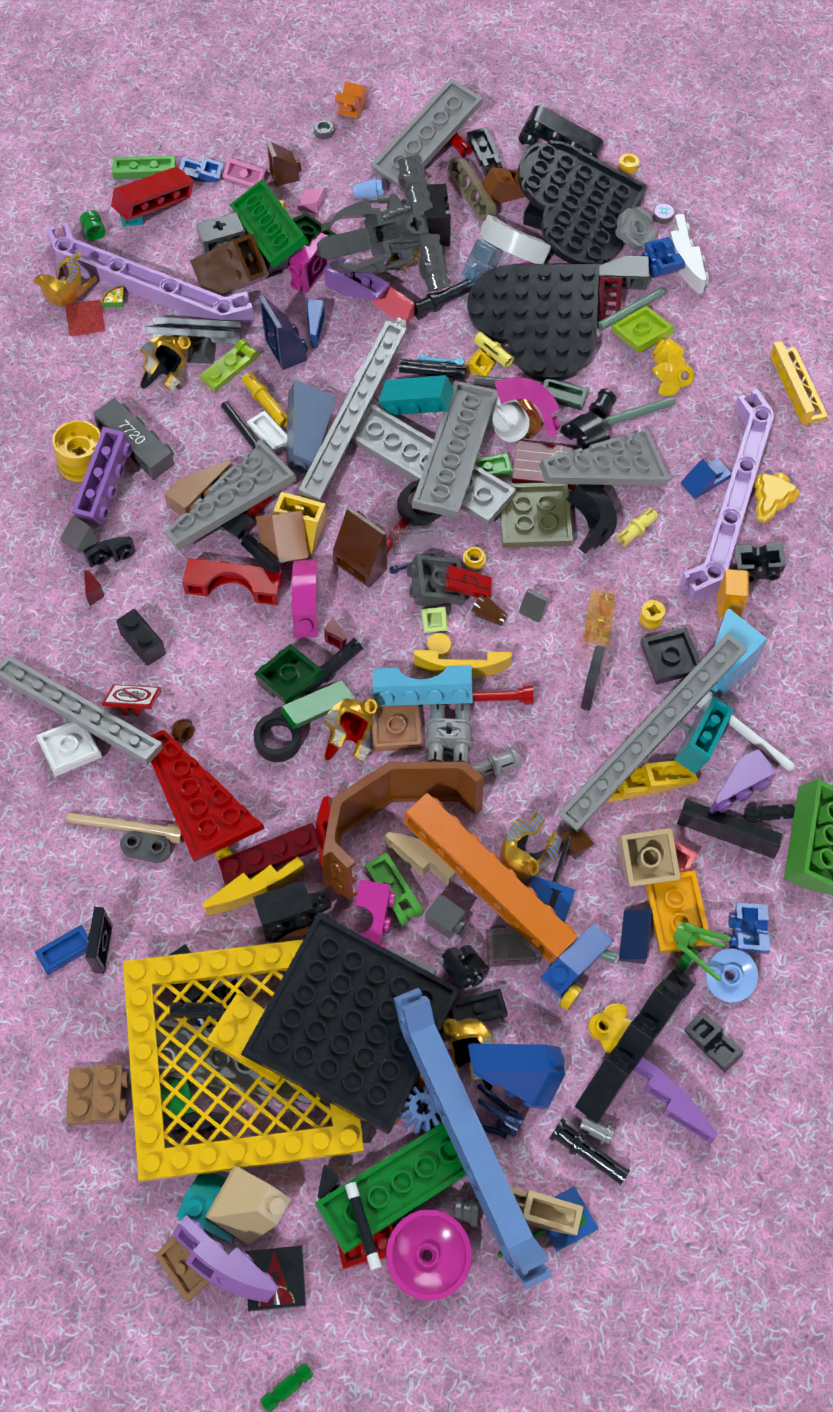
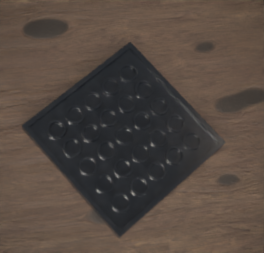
M318 912L241 1055L380 1131L389 1134L420 1072L402 1034L394 998L419 988L422 996H426L430 1000L434 1023L439 1032L460 988Z

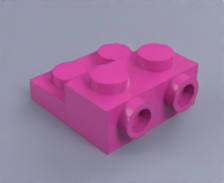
M320 233L316 239L311 241L309 247L304 245L301 250L296 251L290 256L288 270L291 273L292 280L290 285L293 289L308 293L324 273V267L330 262V259L326 260L320 257L317 243L321 238L327 237V235Z

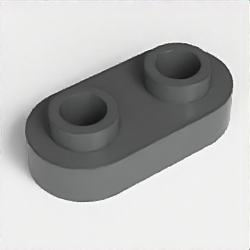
M130 831L123 835L120 841L122 852L129 858L162 863L171 855L170 843L162 836ZM132 840L137 841L134 846H130L129 842ZM156 845L162 846L159 851H154L153 848Z

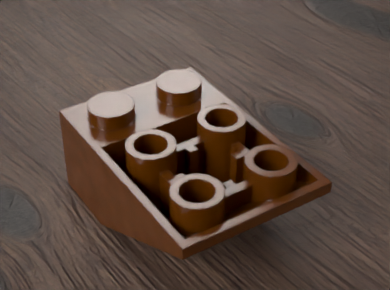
M253 233L234 239L190 260L200 287L220 296L263 281L269 275Z
M348 507L333 548V563L368 588L387 570L386 532L379 524L370 522L362 512Z

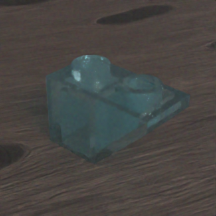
M477 239L459 279L464 281L468 278L472 282L469 285L472 286L484 273L496 268L504 250L485 240Z

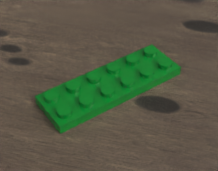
M263 179L229 204L233 211L237 212L240 221L249 234L253 233L258 247L273 268L283 264L288 257L301 250L309 242Z
M441 1123L315 1202V1207L345 1255L362 1244L345 1185L356 1182L373 1237L467 1175L445 1126Z

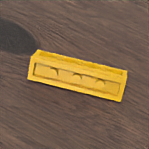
M782 341L774 342L770 357L801 425L826 420L828 418L826 410L796 347L786 349ZM791 354L795 360L794 363H792L789 357ZM797 373H799V374L802 375V377H803L802 380H800V378H799V376H798ZM806 391L810 392V398L808 397ZM814 408L818 409L820 414L813 416Z

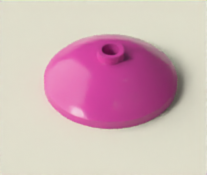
M437 1210L414 1212L403 1218L395 1226L388 1239L386 1263L390 1276L404 1293L413 1298L426 1301L445 1298L459 1289L470 1271L472 1249L468 1235L457 1220L444 1212ZM424 1250L429 1251L431 1254V1259L428 1262L424 1261L421 1257Z

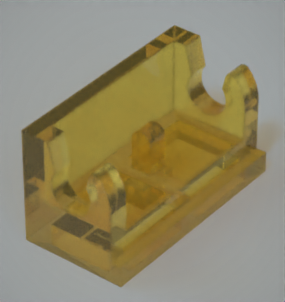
M592 589L583 641L609 645L616 602L612 600H614L615 595Z

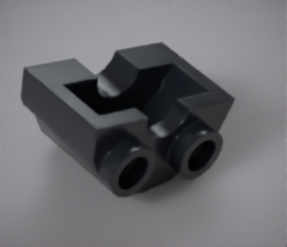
M592 412L579 415L562 425L560 433L568 439L576 438L578 446L583 450L589 448L592 444L611 439L610 434L606 436L605 430L602 427L604 421Z
M783 542L766 543L762 547H754L752 544L735 545L737 569L748 571L749 582H753L756 579L774 581L781 577L780 573L786 567Z
M471 945L462 946L460 949L457 947L448 948L441 956L444 960L439 962L457 987L462 990L470 985L473 988L479 985L485 979L483 974L490 969Z

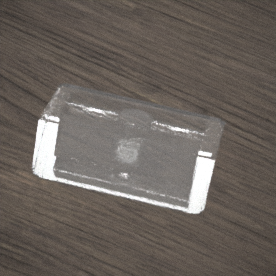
M429 524L389 530L395 555L440 549L438 525Z

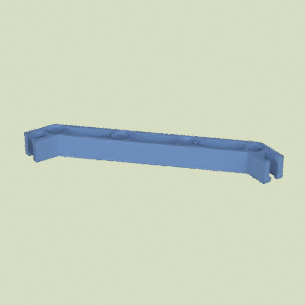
M419 988L395 997L394 1002L402 1034L508 1266L526 1289L551 1278V1270L544 1264L549 1261L548 1255L533 1237L436 1028L430 1000L426 996H422Z

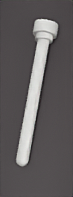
M709 691L697 706L702 709L714 694ZM731 715L727 724L787 771L794 770L795 764L735 716Z

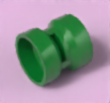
M89 210L80 216L79 220L88 240L95 241L105 236L106 230L97 211Z

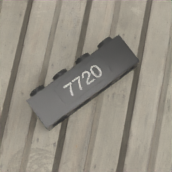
M113 398L93 413L96 425L101 430L103 427L124 432L132 442V452L129 457L153 480L175 465L173 460L174 452L171 447L160 442L157 434L153 430L149 431L138 416L134 417L124 403L120 404Z

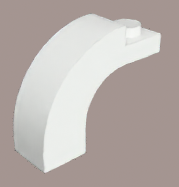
M489 214L481 226L480 235L483 236L482 239L529 262L544 264L551 246L543 240L518 231Z

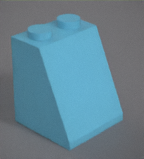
M730 609L725 613L715 646L729 633L747 648V652L710 690L721 698L758 662L767 640L765 636Z

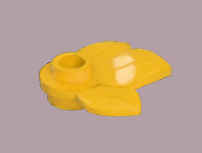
M668 351L667 362L659 363L652 368L655 376L662 381L657 393L663 396L676 394L681 387L689 386L694 380L693 369L686 365L684 357L675 351ZM682 372H686L687 374L685 380L681 378Z
M617 1003L606 1006L602 1014L594 1015L588 1022L590 1036L600 1041L604 1051L608 1054L615 1048L632 1022L626 1019L627 1006ZM599 1023L605 1026V1031L600 1029Z

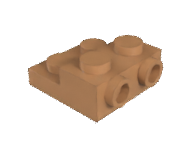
M122 1064L95 1065L94 1068H69L67 1125L122 1124L123 1116H127L128 1100L124 1099V1088L129 1087V1072L125 1071Z

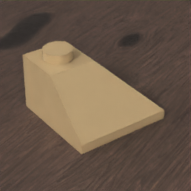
M672 828L626 834L616 838L620 864L629 887L681 880Z
M234 1165L205 1217L249 1245L278 1224L291 1198L272 1185Z

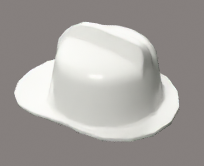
M497 399L491 414L490 425L504 441L517 442L527 434L530 427V418L517 400L501 404L500 399Z

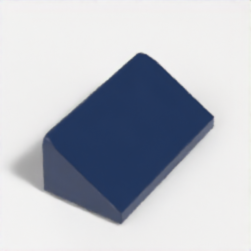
M624 910L619 961L645 965L648 955L652 910Z

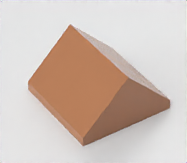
M302 510L256 516L260 544L280 563L309 557Z

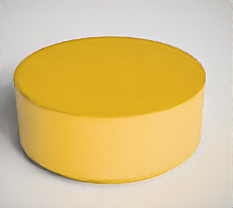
M631 153L623 154L619 158L618 167L624 173H634L639 168V158Z
M433 634L427 641V650L439 651L438 658L446 657L451 651V640L445 634Z
M573 984L560 1001V1006L569 1011L583 989Z

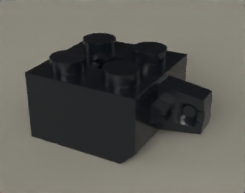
M298 882L253 897L266 942L270 940L277 942V940L293 931L311 926L318 912L323 913L332 908L327 890L308 894L306 886Z

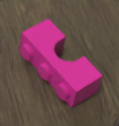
M360 879L355 906L369 910L373 915V924L368 931L358 934L386 948V944H382L384 933H389L391 918L387 917L388 908H393L396 892H392V886L389 884Z

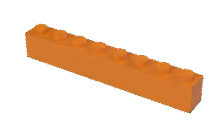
M427 793L406 811L403 823L450 866L477 895L550 965L577 940L578 936L575 934L573 927L559 919L551 906L539 900L535 891L518 880L516 873L512 869L506 868L493 851H488L475 834L469 833L456 816L450 815L437 798H432Z

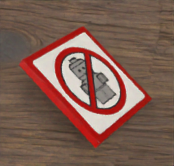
M113 684L104 698L102 706L122 707L125 716H127L129 708H135L136 716H138L141 709H152L161 692V687Z

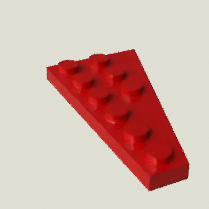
M164 729L150 735L162 743L163 749L154 757L151 764L194 862L265 829L264 825L243 804L241 805L220 782L200 766L198 761L191 757Z

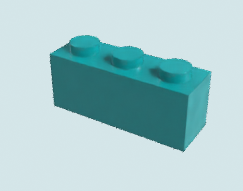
M446 375L385 380L379 402L383 409L392 416L449 411L454 388Z
M713 696L698 712L674 760L695 774L710 760L734 710Z

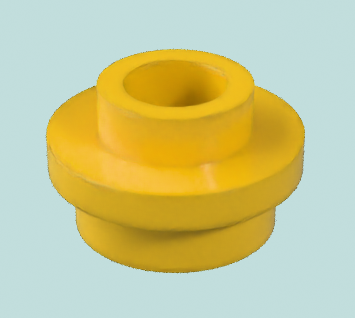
M471 547L464 552L463 563L469 569H480L486 563V555L480 548ZM471 558H477L478 560H477V561H472V560H470V559H471Z

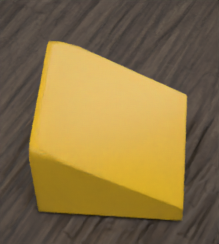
M479 348L472 353L465 365H467V372L476 376L487 377L495 362Z

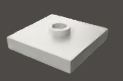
M68 722L36 735L37 741L55 777L102 758L101 752L91 733L73 722Z

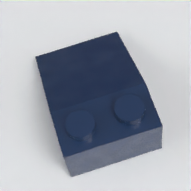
M264 295L259 296L264 339L282 370L307 361L306 352H308V347L305 340L299 338L296 325L294 323L291 324L288 317Z

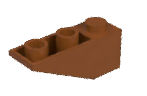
M492 167L482 182L493 202L505 203L526 197L520 188L517 171Z

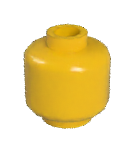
M671 338L661 339L651 352L653 354L652 360L656 364L667 362L668 351H675L683 356L685 350Z

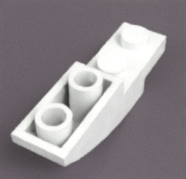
M684 214L675 215L673 231L670 232L669 238L674 244L675 254L680 253L685 261L684 268L678 272L691 288L698 294H703L704 287L708 285L709 280L708 272L704 271L705 257L701 255L700 247H693V241L689 239L690 226L689 223H686Z

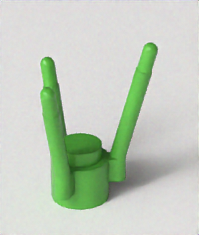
M681 922L673 936V940L678 942L676 948L686 953L717 981H720L721 976L688 947L694 948L698 940H702L709 944L726 948L725 943L713 938L730 941L731 937L696 927L688 922Z

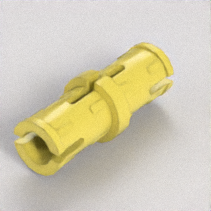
M479 332L474 337L473 343L485 351L486 355L491 359H495L505 369L512 365L514 357L503 350L500 343L493 342L483 332Z
M647 508L644 513L637 519L633 518L629 525L616 535V540L619 543L624 541L622 546L626 547L638 535L642 536L646 528L658 520L657 512L654 510L650 513L653 508Z

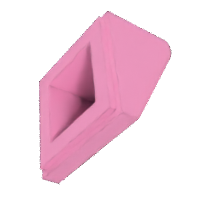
M324 188L305 191L298 204V208L318 213L325 199Z

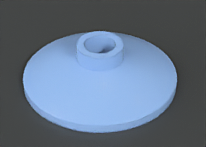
M729 948L717 952L709 960L707 965L721 976V980L717 981L705 971L706 984L714 996L726 1002H739L752 994L758 982V970L754 960L747 953ZM727 970L733 972V977L730 980L725 977Z

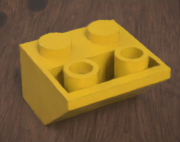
M281 492L273 514L302 510L308 553L312 557L327 520L326 504Z

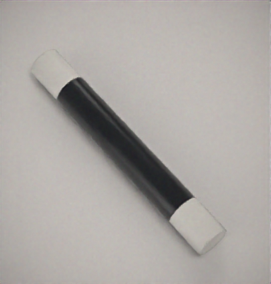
M356 1182L345 1185L370 1270L374 1271L382 1267Z

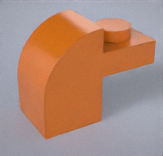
M345 81L343 93H337L335 102L339 105L337 114L359 119L366 104L369 92L367 88L363 85Z

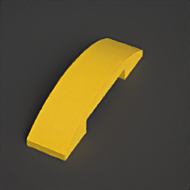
M414 650V665L435 675L441 674L447 666L472 665L473 679L494 675L511 667L512 652H487V660L438 659L439 651Z

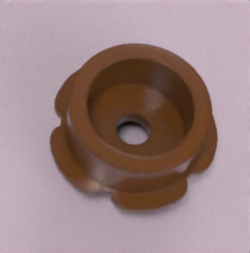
M190 719L177 720L172 726V736H174L175 740L186 742L194 735L195 727Z

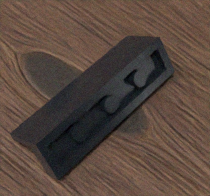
M688 799L685 800L677 824L772 859L776 857L780 849L782 833L724 812L717 811L710 815L708 812L710 807Z

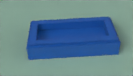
M82 925L36 950L35 953L47 975L86 954L88 935Z

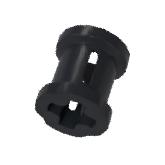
M603 388L599 390L596 401L589 406V411L600 418H605L608 415L609 407L617 401V397L612 391Z

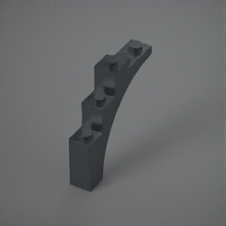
M673 969L666 979H663L658 984L615 1048L605 1058L574 1106L595 1123H598L649 1048L696 984L691 982L686 974Z

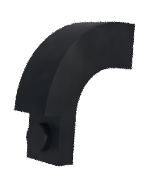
M577 484L566 500L575 506L587 520L588 534L578 548L586 554L592 547L594 549L599 545L602 547L614 534L617 526V515L610 497L600 485Z

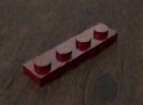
M309 823L221 859L218 863L224 884L228 885L242 873H245L250 878L259 874L269 865L275 868L294 860L296 857L300 858L322 849L315 825Z

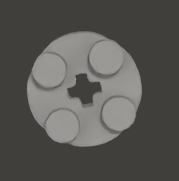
M635 207L634 209L628 208L619 215L615 233L627 246L635 252H639L645 249L646 242L655 240L656 228L653 230L651 216L642 208Z

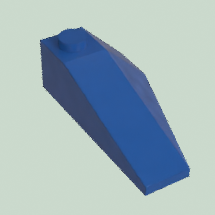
M545 1044L468 1045L472 1071L475 1075L493 1086L500 1085L505 1088L507 1095L519 1097L522 1099V1104L528 1108H549L565 1076L564 1056L561 1052V1047Z

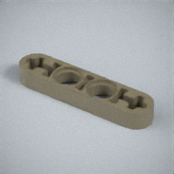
M458 157L452 158L448 165L449 174L476 216L482 220H486L488 214L495 217L496 205L467 160ZM469 176V184L466 187V179ZM478 191L479 196L477 201H475V193Z

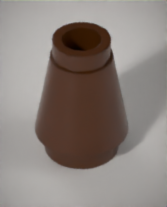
M482 595L479 596L471 610L475 613L476 617L502 626L508 616L488 596L484 597Z

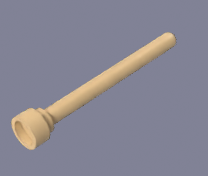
M68 813L65 816V820L68 823L165 836L171 843L182 844L184 840L175 822L173 825L160 826L76 813Z

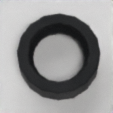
M420 480L411 482L399 494L397 499V509L400 516L406 523L414 527L430 525L440 515L430 513L427 516H421L411 509L408 498L412 492H416Z
M271 713L264 716L257 722L254 729V743L259 755L271 762H284L291 759L301 746L300 728L293 729L282 713ZM273 726H284L290 730L292 740L286 747L272 749L263 742L265 731Z

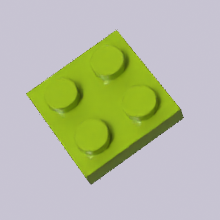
M647 306L611 325L612 332L637 353L674 334V327Z

